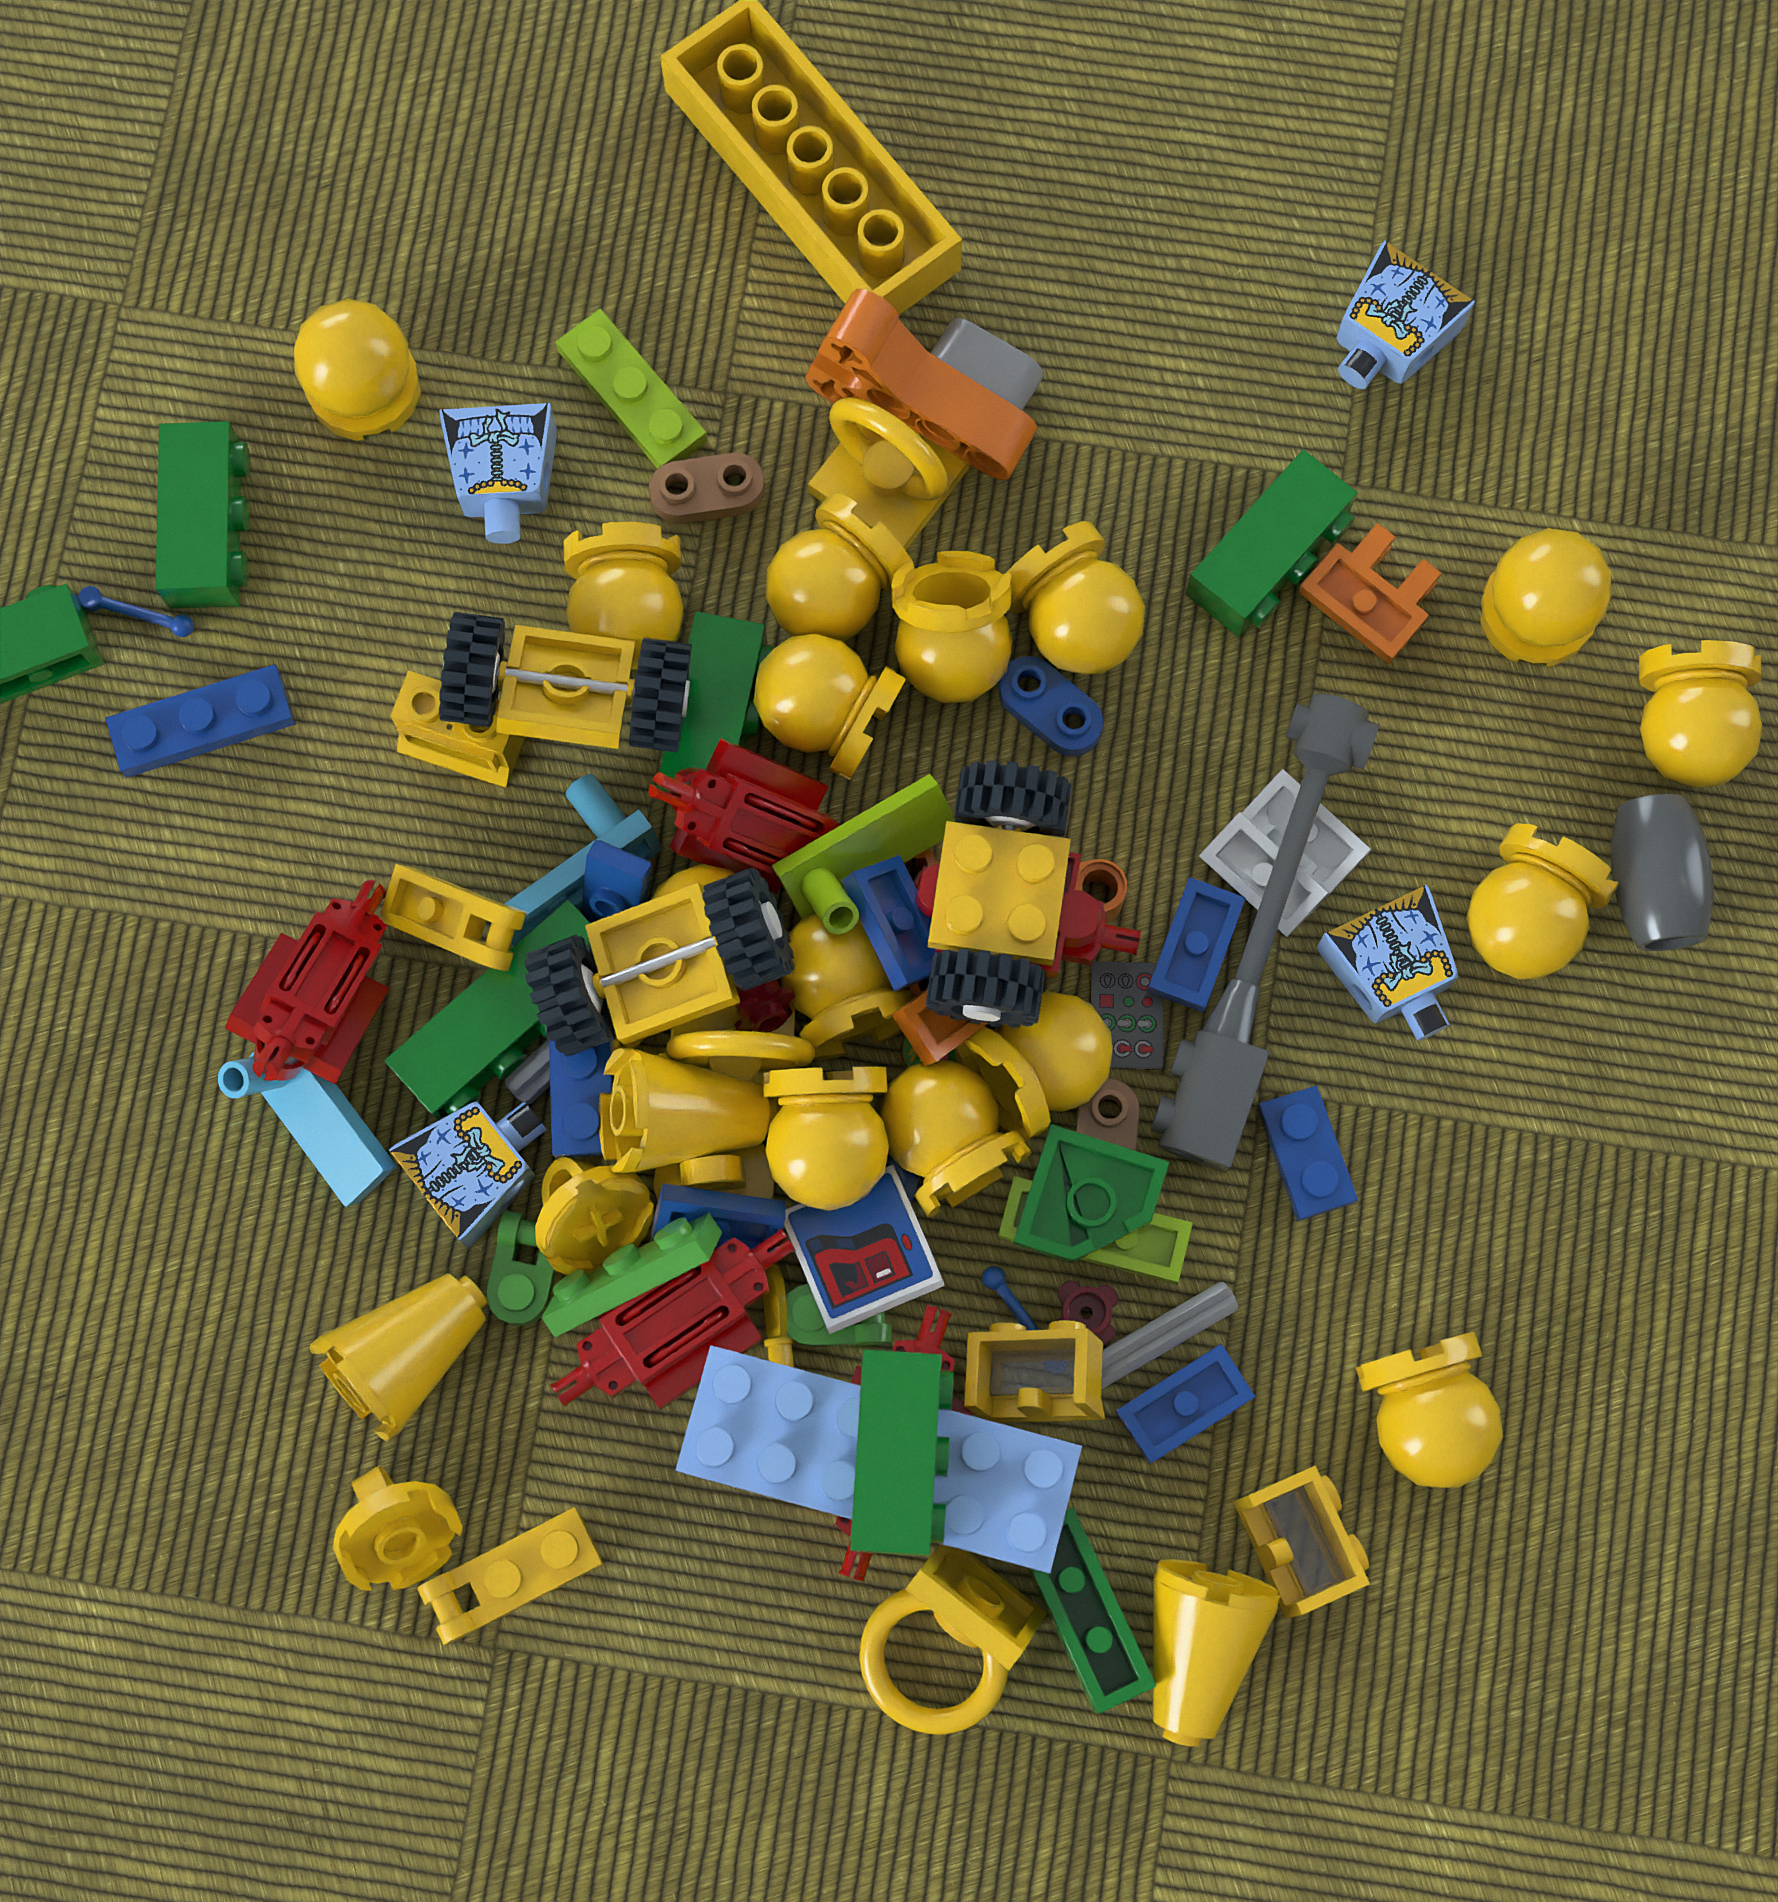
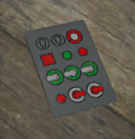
M1095 961L1091 965V1005L1111 1031L1112 1060L1110 1068L1160 1069L1163 1067L1164 998L1147 992L1157 963Z

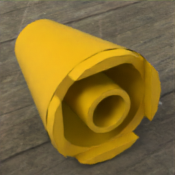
M619 1048L612 1052L603 1074L615 1076L612 1092L600 1093L598 1114L600 1118L599 1136L601 1150L605 1160L617 1161L610 1169L613 1173L629 1174L680 1163L694 1158L758 1146L764 1141L766 1134L769 1133V1126L777 1115L776 1104L773 1098H764V1086L762 1084L634 1048Z
M447 1273L319 1336L310 1344L309 1348L312 1354H327L328 1358L319 1364L326 1377L361 1419H364L372 1412L383 1423L374 1432L388 1442L400 1433L486 1322L485 1315L481 1309L488 1303L483 1293L470 1278L464 1275L457 1280Z
M1161 1559L1154 1574L1153 1679L1157 1687L1153 1688V1721L1158 1726L1164 1728L1163 1737L1184 1746L1198 1747L1200 1746L1201 1739H1212L1216 1736L1279 1608L1280 1596H1278L1279 1591L1273 1586L1239 1572L1228 1570L1227 1576L1208 1572V1564L1178 1559Z

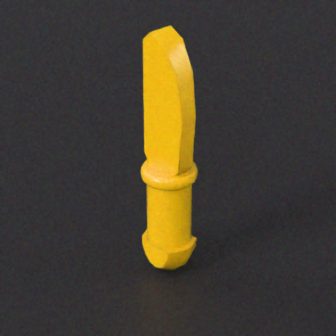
M774 1264L765 1270L770 1292L763 1296L766 1334L768 1339L764 1340V1346L768 1348L770 1362L794 1368L792 1345L795 1343V1340L787 1334L788 1311L784 1279L779 1266Z

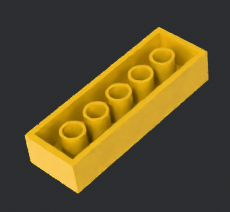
M758 0L737 1L660 56L665 91L845 304L854 290L865 289L888 301L900 315L961 271L962 238Z

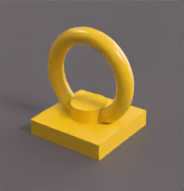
M847 397L839 399L830 409L829 420L833 432L840 443L808 483V491L822 502L832 493H841L853 499L858 505L851 512L852 514L861 519L870 529L880 521L906 551L968 471L969 464L912 430L908 425L883 408L858 398Z
M791 1001L789 1002L792 1010L791 1016L781 1027L772 1032L736 1031L734 1024L740 1020V1016L735 1005L671 1028V1039L666 1046V1053L670 1059L759 1083L763 1086V1072L801 1068L810 1064L815 1056L814 1047L810 1042L794 1036L795 1007ZM773 1098L778 1114L783 1106L779 1105V1098Z
M940 1544L905 1589L886 1598L868 1619L861 1637L859 1655L863 1680L871 1697L881 1710L906 1728L934 1735L951 1734L965 1730L984 1719L996 1706L1005 1689L1008 1671L1024 1652L1047 1612L970 1552ZM932 1610L938 1624L951 1637L972 1648L979 1647L982 1650L984 1662L982 1677L975 1691L965 1701L948 1708H929L909 1700L893 1684L886 1669L884 1657L885 1644L893 1627L905 1616L916 1611Z

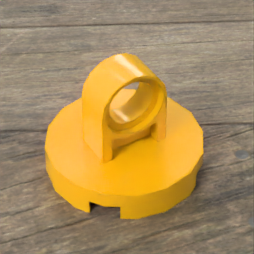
M380 1465L352 1481V1486L359 1503L346 1513L336 1528L333 1542V1550L348 1582L366 1591H372L370 1583L378 1584L390 1582L393 1590L404 1589L428 1578L447 1563L453 1554L449 1543L454 1538L455 1533L461 1536L462 1532L460 1518L448 1493L435 1484L411 1481L394 1484Z

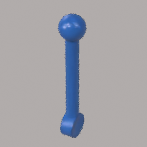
M94 586L84 587L78 596L81 605L87 611L94 612L104 608L171 628L173 634L178 637L189 636L194 628L193 620L187 615L179 614L171 617L107 598Z
M998 1266L987 1267L982 1274L984 1286L988 1289L996 1290L1018 1322L1026 1327V1331L1040 1330L1006 1285L1005 1272ZM1069 1361L1044 1362L1046 1371L1052 1375L1064 1373L1069 1366Z

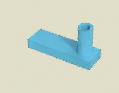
M593 774L580 777L567 789V799L595 834L596 840L606 842L645 860H649L663 850L653 827L638 809L626 817ZM595 840L505 903L527 912L522 930H515L511 942L513 947L565 901L569 900L577 909L582 907L586 855Z
M254 1052L248 1058L227 1062L220 1068L218 1084L221 1091L230 1098H240L261 1093L345 1207L359 1204L397 1168L391 1157L337 1085L304 1068L295 1078L290 1080L266 1081L264 1080L266 1074L262 1073L261 1077H258L252 1069Z

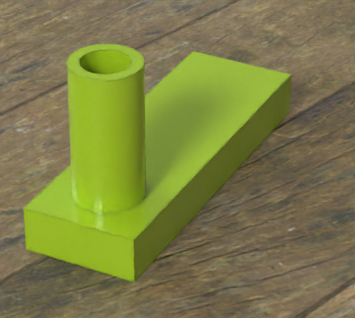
M928 774L771 866L802 919L807 915L816 913L830 933L844 934L856 925L859 911L848 896L841 880L854 871L898 855L901 856L904 863L943 841L946 821L955 822V818L938 783L931 774Z

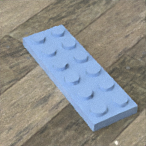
M710 1345L675 1471L852 1520L861 1386ZM938 1410L937 1436L950 1437L948 1476H934L933 1502L946 1503L944 1543L939 1544L1050 1573L1082 1446L959 1412Z

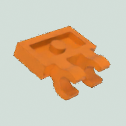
M1377 523L1352 553L1337 542L1300 585L1298 593L1390 665L1426 623L1429 614L1418 605L1434 589L1438 583L1437 579L1442 573L1423 559L1398 589L1392 586L1372 570L1388 554L1392 548L1391 543L1396 538Z

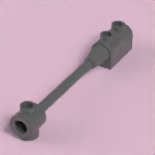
M1315 694L1311 698L1309 707L1299 703L1296 704L1285 737L1297 741L1293 754L1305 766L1306 771L1235 979H1231L1202 1030L1197 1031L1194 1042L1181 1039L1170 1071L1171 1074L1181 1077L1175 1098L1173 1100L1162 1096L1151 1126V1131L1162 1134L1158 1145L1159 1148L1224 1173L1231 1167L1270 1052L1249 1044L1256 1007L1259 1001L1260 988H1258V984L1329 776L1349 772L1352 766L1364 769L1379 728V724L1368 720L1369 712L1365 708L1350 700L1328 694Z

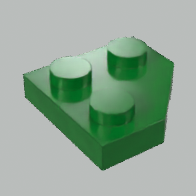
M1051 1124L1013 1245L1074 1263L1139 1230L1152 1221L1169 1161Z

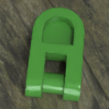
M505 1210L498 1229L497 1246L487 1285V1301L491 1311L501 1321L512 1326H526L536 1322L547 1309L551 1300L557 1271L553 1269L540 1249L536 1265L516 1261L520 1244L537 1247L535 1237V1225L537 1222L524 1220V1213Z
M809 1284L797 1286L786 1296L788 1311L787 1334L799 1345L832 1347L885 1345L892 1343L891 1324L885 1323V1311L860 1321V1324L850 1325L829 1334Z

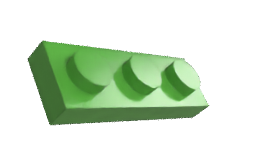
M710 1213L689 1223L684 1217L676 1219L658 1231L654 1236V1241L638 1249L634 1244L625 1245L608 1256L603 1262L602 1267L588 1274L583 1269H579L565 1276L553 1287L552 1292L554 1296L541 1318L554 1337H557L709 1261L722 1231Z

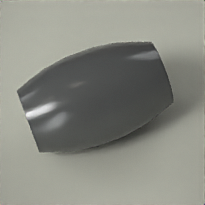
M1657 794L1635 798L1622 803L1618 807L1612 833L1611 869L1613 881L1619 883L1615 891L1619 910L1637 948L1643 951H1666L1686 948L1704 942L1707 939L1713 910L1714 879L1709 848L1702 827L1689 802L1683 795Z

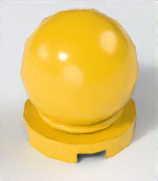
M348 298L320 306L301 324L294 347L295 375L318 421L331 432L341 437L361 441L365 440L364 435L379 434L389 428L391 433L398 430L414 413L421 394L417 364L408 349V341L398 323L378 306Z
M832 493L816 509L815 517L821 529L801 531L783 543L767 568L765 598L776 622L793 637L819 634L845 642L867 627L878 610L881 589L892 594L891 585L894 573L904 563L912 560L901 543L880 521L870 529L861 519L852 514L851 512L857 507L858 503L841 493Z
M634 521L602 523L603 535L583 540L582 534L578 530L572 532L563 541L565 572L577 579L570 588L567 604V621L570 630L573 633L635 641L632 670L638 669L643 638L676 642L680 636L683 603L678 585L670 577L681 567L680 537L674 535L668 539L662 538L661 526Z
M1081 521L1062 529L1068 540L1060 543L1046 554L1038 544L1007 571L1011 575L1012 585L1009 611L1010 613H1021L1029 610L1028 627L1040 654L1058 669L1081 675L1103 674L1127 659L1143 635L1145 605L1134 580L1117 564L1098 559L1105 548V540L1091 522Z
M1552 528L1544 529L1517 540L1501 556L1496 570L1490 575L1485 584L1481 599V627L1490 644L1508 660L1518 662L1521 659L1533 664L1546 663L1545 667L1573 658L1588 642L1594 633L1595 627L1605 617L1612 596L1611 571L1600 548L1578 532Z
M969 551L937 552V563L923 565L914 569L913 561L910 560L894 573L891 585L892 606L900 618L894 650L902 675L922 695L948 704L972 702L993 688L1007 672L1012 647V636L1008 620L1004 616L1010 609L1012 598L1010 573L1001 574L996 571L995 559L990 556Z
M819 634L789 637L774 648L760 663L753 703L764 727L784 746L805 753L829 750V755L835 756L828 770L850 780L873 740L872 737L863 733L872 715L883 720L906 678L897 674L895 670L888 666H885L879 679L876 675L869 677L861 657L841 640Z
M1702 640L1701 652L1672 655V644H1666L1647 650L1639 656L1640 685L1655 692L1644 706L1640 731L1646 756L1664 778L1689 788L1723 785L1739 775L1757 755L1762 734V721L1757 700L1746 689L1761 681V655L1755 656L1754 647L1751 645L1733 641Z
M1516 823L1510 827L1499 846L1500 856L1506 861L1507 865L1491 871L1475 888L1466 920L1472 947L1490 968L1519 980L1541 979L1565 967L1582 950L1590 927L1586 907L1601 909L1607 906L1619 883L1607 879L1612 869L1605 862L1574 841L1563 836L1558 846H1555L1544 840L1534 838L1537 826Z
M816 913L805 916L789 932L791 942L788 944L793 950L794 959L792 961L795 967L792 970L793 973L781 977L782 988L789 987L793 989L795 998L791 1001L797 1011L812 1019L811 1023L806 1025L799 1034L801 1038L806 1039L813 1045L815 1050L813 1060H826L848 1055L844 1043L870 1034L876 1045L902 1033V1030L891 1014L915 997L911 990L900 989L894 991L860 919L858 918L856 925L850 931L844 934H833L824 927Z
M1045 991L1042 992L1037 1024L1033 1023L1032 1026L1028 1027L1024 1025L1009 1027L1002 1024V1027H998L997 1032L983 1027L955 1048V1054L958 1063L974 1069L991 1086L1000 1108L999 1130L1003 1134L1017 1130L1026 1142L1048 1129L1051 1121L1049 1111L1064 1112L1089 1102L1109 1077L1111 1066L1112 1038L1111 1031L1090 1003L1077 996Z
M938 1060L927 1066L921 1062L907 1067L889 1083L887 1093L884 1094L879 1104V1116L884 1122L889 1144L888 1153L904 1170L925 1177L923 1180L924 1185L917 1190L914 1196L927 1217H933L940 1212V1200L946 1198L953 1208L1000 1180L1004 1175L999 1166L1008 1161V1158L1012 1155L1017 1163H1022L1032 1153L1019 1131L1015 1130L1006 1134L998 1132L1000 1108L991 1086L974 1069L954 1060Z
M852 1067L853 1071L826 1072L827 1080H823V1068L785 1069L763 1072L764 1098H779L778 1103L783 1106L769 1126L766 1154L772 1178L792 1200L808 1207L827 1211L850 1206L866 1197L884 1175L889 1149L883 1120L869 1103L873 1100L872 1094L887 1093L886 1067Z
M1475 1332L1444 1339L1439 1344L1420 1349L1419 1352L1422 1360L1414 1362L1410 1349L1356 1367L1362 1391L1378 1388V1393L1382 1396L1384 1395L1376 1417L1379 1444L1393 1469L1420 1486L1458 1488L1477 1478L1493 1463L1503 1438L1500 1408L1488 1386L1468 1372L1470 1363L1467 1361L1482 1357Z

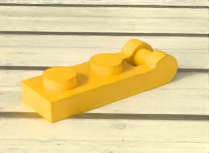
M395 864L379 918L389 926L474 962L494 969L509 971L514 953L509 951L515 930H522L527 912L502 904L413 867ZM487 920L492 923L486 942H483L480 939Z
M573 1507L461 1566L425 1582L417 1587V1590L424 1605H432L441 1624L436 1628V1631L443 1646L591 1572L604 1565V1562L578 1508ZM471 1584L480 1606L463 1613L454 1592Z

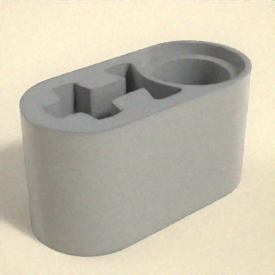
M962 318L951 320L930 352L935 357L1023 410L1044 378L1042 368L1030 356Z

